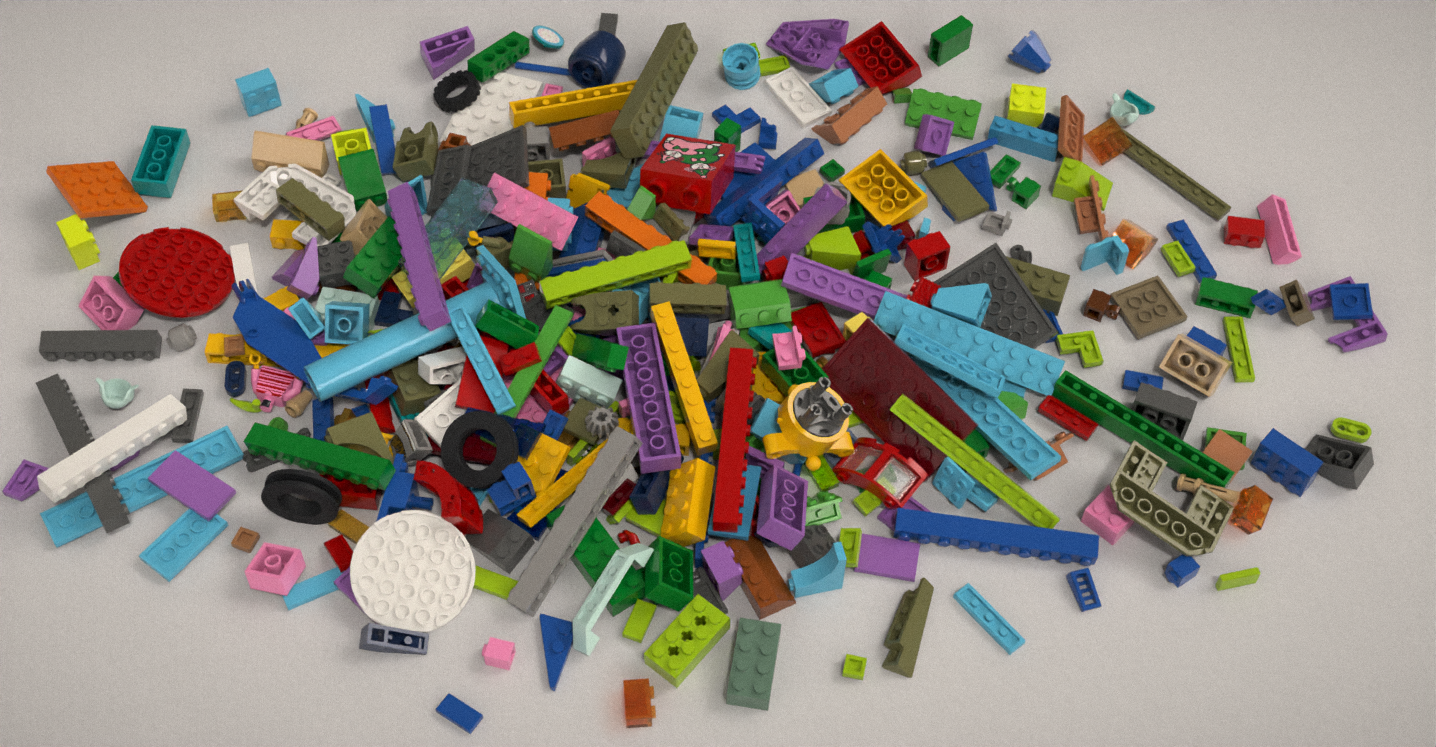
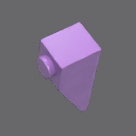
M312 237L307 242L286 289L302 298L304 297L306 300L312 295L315 296L319 289L317 285L319 281L317 238Z

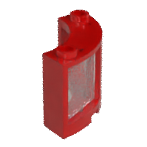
M858 438L853 444L855 452L850 456L842 457L833 467L832 471L836 474V478L843 484L856 485L871 492L889 509L902 508L928 474L912 458L906 459L900 455V450L886 442L884 445L876 443L877 440L874 438Z

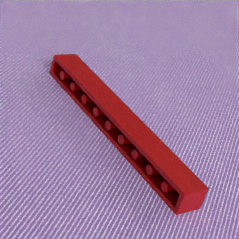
M457 276L441 284L445 300L469 290ZM477 328L480 336L498 340L496 337ZM509 344L507 353L516 349ZM542 370L530 394L547 413L551 409L559 414H563L569 410L568 395Z
M730 347L713 514V531L737 533L738 525L742 526L743 513H739L740 507H744V495H741V489L746 487V477H743V471L747 472L748 460L744 459V455L749 454V442H746V436L750 437L751 425L747 423L748 419H752V407H749V402H753L754 390H751V385H755V374L752 373V368L756 369L757 357H753V349Z

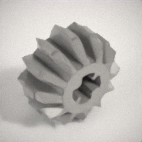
M605 405L600 409L595 406L594 411L589 410L588 416L585 418L587 431L591 432L592 437L598 435L599 439L604 435L608 438L610 433L619 426L617 412H613L612 407L606 409Z

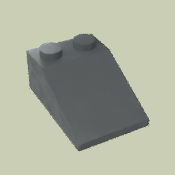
M1316 434L1305 449L1324 462L1318 474L1342 487L1357 490L1374 465L1372 448Z
M487 509L483 514V533L467 534L465 536L472 548L508 574L513 571L535 543L528 532L490 509Z

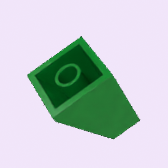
M374 149L338 157L347 193L354 197L356 212L361 209L368 199L376 206L386 204L388 200Z

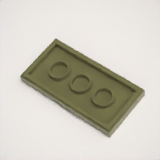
M952 161L921 173V179L957 222L989 210V204Z

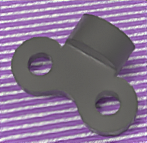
M1015 245L1010 249L1012 258L1032 263V252L1024 251L1022 245Z

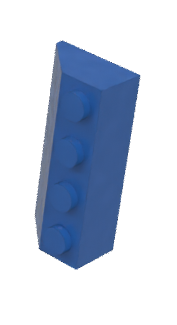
M587 203L574 208L573 214L578 216V219L574 225V230L571 231L572 244H568L567 251L560 252L559 258L597 251L598 247L601 248L606 230L585 216V205Z

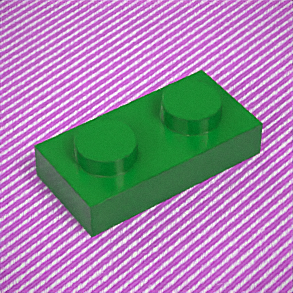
M1006 154L990 171L992 184L1001 188L1020 168L1021 162Z

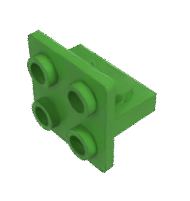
M828 491L816 493L817 496L811 498L807 496L805 526L821 525L842 519L839 507L842 497L835 495V493H828Z

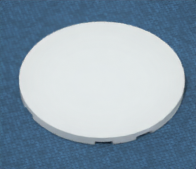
M406 510L381 518L361 536L351 559L350 582L359 606L375 623L426 633L446 625L464 608L472 593L475 582V560L467 539L452 523L431 512Z

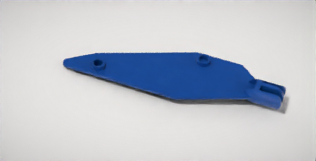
M246 279V284L243 280L239 281V288L236 283H233L231 287L240 301L234 312L233 319L246 343L309 384L303 367L321 359L311 339H309L294 318L260 297L249 279Z

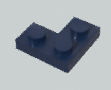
M384 291L374 320L376 326L390 327L414 315L413 311L400 309L403 300L401 293Z

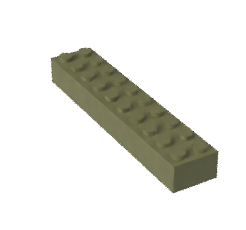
M685 22L667 25L610 130L625 159L644 156L698 52V46L694 42L691 31Z

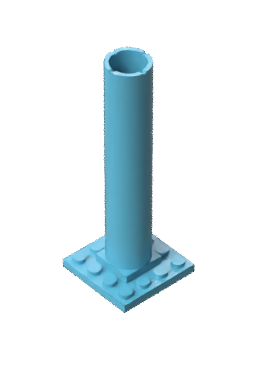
M484 245L477 247L478 256H476V259L482 267L481 275L484 283L446 300L448 310L463 303L475 325L478 313L489 299L526 319L515 279ZM420 313L415 314L304 366V372L314 394L322 402L371 379V377H375L458 338L451 322L430 332L426 325H421L418 319Z

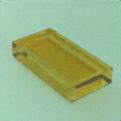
M342 509L338 511L337 517L328 523L330 528L342 534L356 545L361 536L370 528Z

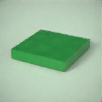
M885 249L857 261L852 275L864 279L866 275L869 276L872 270L879 273L885 272L892 253L889 249Z

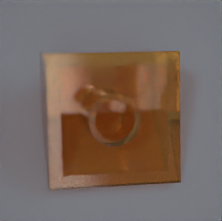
M1122 219L1111 236L1118 235L1122 242L1128 246L1129 253L1126 265L1132 269H1135L1149 255L1158 241L1157 237L1129 219Z

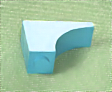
M842 542L833 543L830 551L818 561L791 571L790 579H787L789 591H793L795 598L842 589L847 560Z

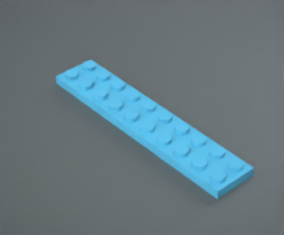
M885 291L874 322L884 332L897 336L901 326L904 324L1006 377V380L1047 396H1052L1055 382L1058 380L1065 364L1064 360L888 291Z
M911 353L908 354L978 424L976 430L1029 480L1034 479L1061 461V455L998 398L987 396L982 390L970 387L965 381L959 378L955 379L946 371L935 369L930 363L916 359Z
M228 426L222 427L176 449V451L211 474L242 460L244 455ZM174 451L114 478L116 485L113 488L114 490L119 489L123 497L120 503H125L130 513L168 495L150 483L148 477ZM87 492L40 513L57 548L103 526Z

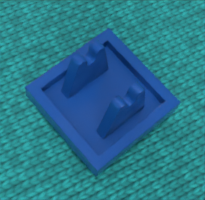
M868 221L862 225L865 230L864 235L870 241L871 250L874 254L889 249L892 253L890 261L898 263L902 260L897 250V246L905 238L904 235H900L902 230H890L892 228L890 224L881 228Z

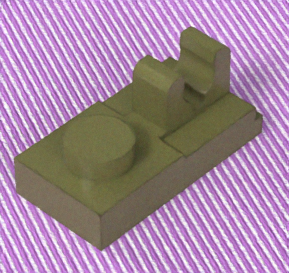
M661 203L658 206L653 218L674 241H679L682 235L688 233L690 227H686L683 224L684 220L679 219L666 203Z

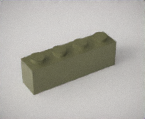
M291 178L276 189L277 201L328 241L345 229L343 214L334 210L328 202L322 201L316 193L309 191L303 183Z
M663 282L650 283L648 290V312H650L651 306L670 301L673 313L725 314L727 306L726 285L717 283L711 285L700 283L682 284L680 282L673 284Z

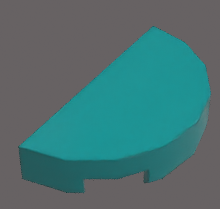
M1127 89L1124 93L1123 100L1134 104L1138 108L1140 115L1150 114L1155 110L1154 105Z

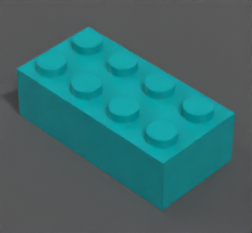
M151 125L131 178L135 192L140 195L172 197L191 143L186 129Z

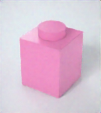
M490 637L488 644H484L482 650L485 665L510 670L516 653L515 643Z

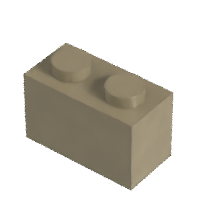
M1298 280L1279 287L1290 318L1297 327L1315 319L1305 290Z

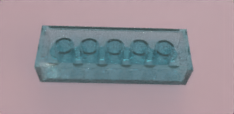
M462 177L426 224L425 228L439 279L442 278L468 243L467 238H470L469 232L477 231L498 203L491 188ZM402 256L398 263L405 272V274L409 275L408 271L404 266V262H406V260Z

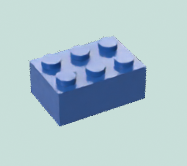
M1274 428L1260 442L1251 461V464L1256 469L1264 472L1275 482H1279L1291 493L1299 497L1314 482L1324 463Z

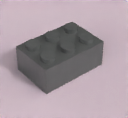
M1141 382L1131 410L1177 438L1184 440L1197 401Z

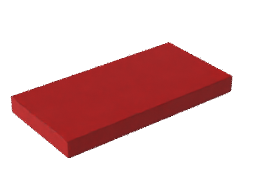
M480 336L502 378L503 370L499 357L507 354L509 344ZM466 354L455 407L494 414L495 408Z

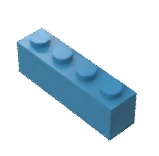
M994 116L989 129L988 139L995 137L998 140L996 145L1055 162L1059 152V135Z

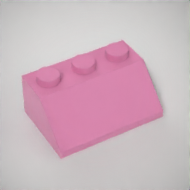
M93 276L79 304V308L101 330H129L137 324L144 311V308L133 301L112 276Z

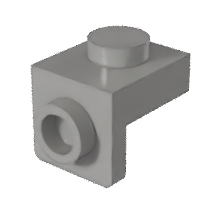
M989 211L982 229L1003 236L1005 230H1009L1011 226V212L1007 211L1006 215L1002 216Z

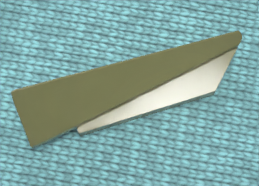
M926 578L920 579L919 586L914 591L909 589L903 594L884 645L890 651L882 667L908 678L913 676L934 587Z

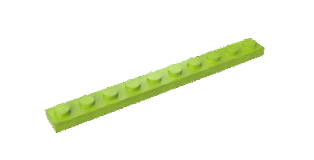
M903 393L890 408V411L1035 526L1053 529L1060 521L1056 514Z

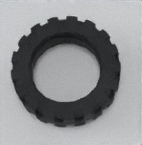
M459 70L442 78L443 80L437 83L438 86L434 88L433 93L434 99L442 111L445 110L448 113L450 111L457 112V110H464L466 106L469 107L473 101L477 100V96L480 95L479 90H481V86L472 72ZM468 85L459 95L446 98L456 87Z

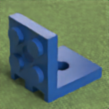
M778 175L748 198L747 201L750 204L744 210L747 214L742 217L745 223H752L753 231L761 236L766 243L785 226V223L765 206L779 193L783 179Z

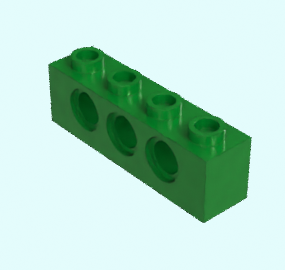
M516 31L509 33L468 59V71L472 72L477 80L484 83L529 54L530 39Z

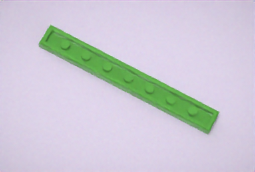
M555 305L535 341L542 362L518 371L511 382L508 391L516 407L500 415L510 425L515 420L574 314L571 311ZM484 430L480 439L497 447L493 435Z

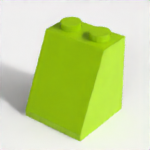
M848 226L818 233L804 246L805 256L803 257L837 270L848 269L850 275L853 274L856 262L861 259V253Z

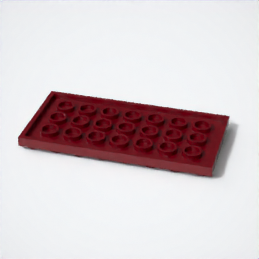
M867 318L822 368L831 381L830 388L845 403L853 407V411L884 443L886 442L900 450V455L906 459L912 458L925 470L928 476L923 482H927L948 456L890 411V408L902 393L963 442L978 426L871 318Z

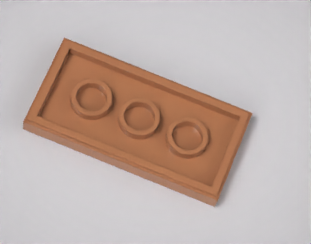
M1067 95L1061 97L1058 151L1064 157L1082 162L1085 115Z

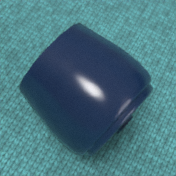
M595 31L581 41L571 53L568 59L569 72L572 78L583 88L612 84L621 70L626 57V50L622 42L613 34L606 31Z

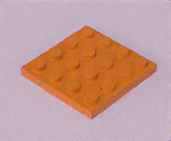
M114 161L47 167L46 173L79 218L143 213L147 211L148 206L140 195L134 191L133 186Z

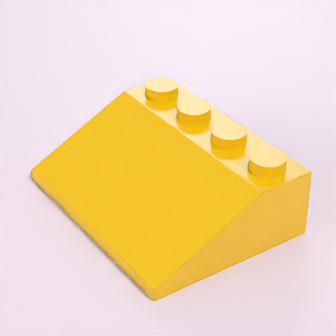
M881 149L839 179V182L845 186V189L849 190L850 194L883 227L887 224L894 226L911 219L928 207L927 195Z

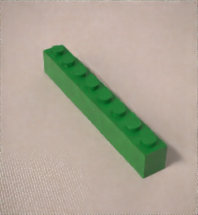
M256 422L243 441L248 451L255 456L263 455L273 461L277 459L287 465H298L304 470L312 469L319 474H329L339 480L347 479L357 485L361 483L374 490L377 488L386 490L396 472L389 459Z

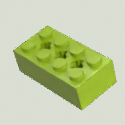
M697 594L644 653L645 664L674 687L678 688L731 628L730 617Z

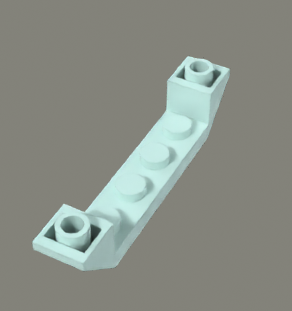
M636 543L615 551L572 621L573 648L590 656L600 639L591 629L631 564L634 563L644 567L654 551L653 548Z

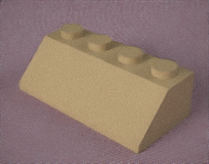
M254 131L251 156L254 170L264 172L269 166L277 165V168L288 167V164H297L320 178L327 173L330 164L325 142Z

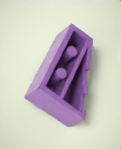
M468 26L420 41V54L433 80L475 51V39Z

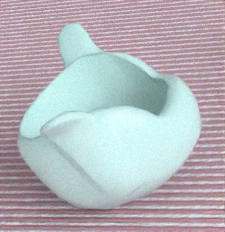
M1113 93L1114 103L1110 108L1111 118L1119 126L1131 125L1139 117L1138 108L1127 100L1120 99L1117 93Z
M96 378L103 403L113 409L123 408L134 398L135 389L139 387L138 384L132 386L123 379L115 378L104 382Z

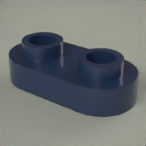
M232 361L226 366L224 387L226 393L231 397H238L245 391L247 371L244 363L241 361Z

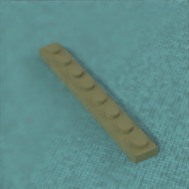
M1117 128L1108 136L1110 143L1219 221L1230 212V205L1123 128Z

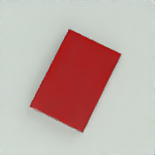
M822 302L791 312L792 321L789 322L792 326L797 327L798 333L801 332L802 342L812 358L840 348L845 344L846 339Z

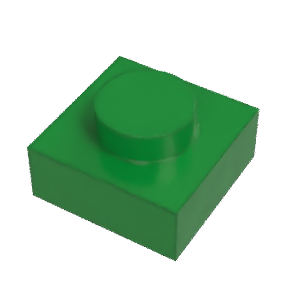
M832 159L821 166L819 172L830 182H833L845 174V169Z

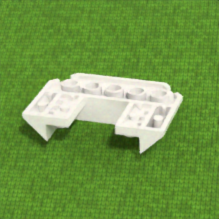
M288 164V167L277 168V165L269 166L234 198L235 204L250 222L255 217L264 220L280 205L277 201L276 189L291 178H294L297 182L303 183L309 191L316 193L322 201L328 202L334 210L341 212L345 218V228L356 215L353 195L297 164ZM302 222L292 232V237L307 245V242L312 237L317 238V246L330 244L338 236L336 235L328 241L305 222Z

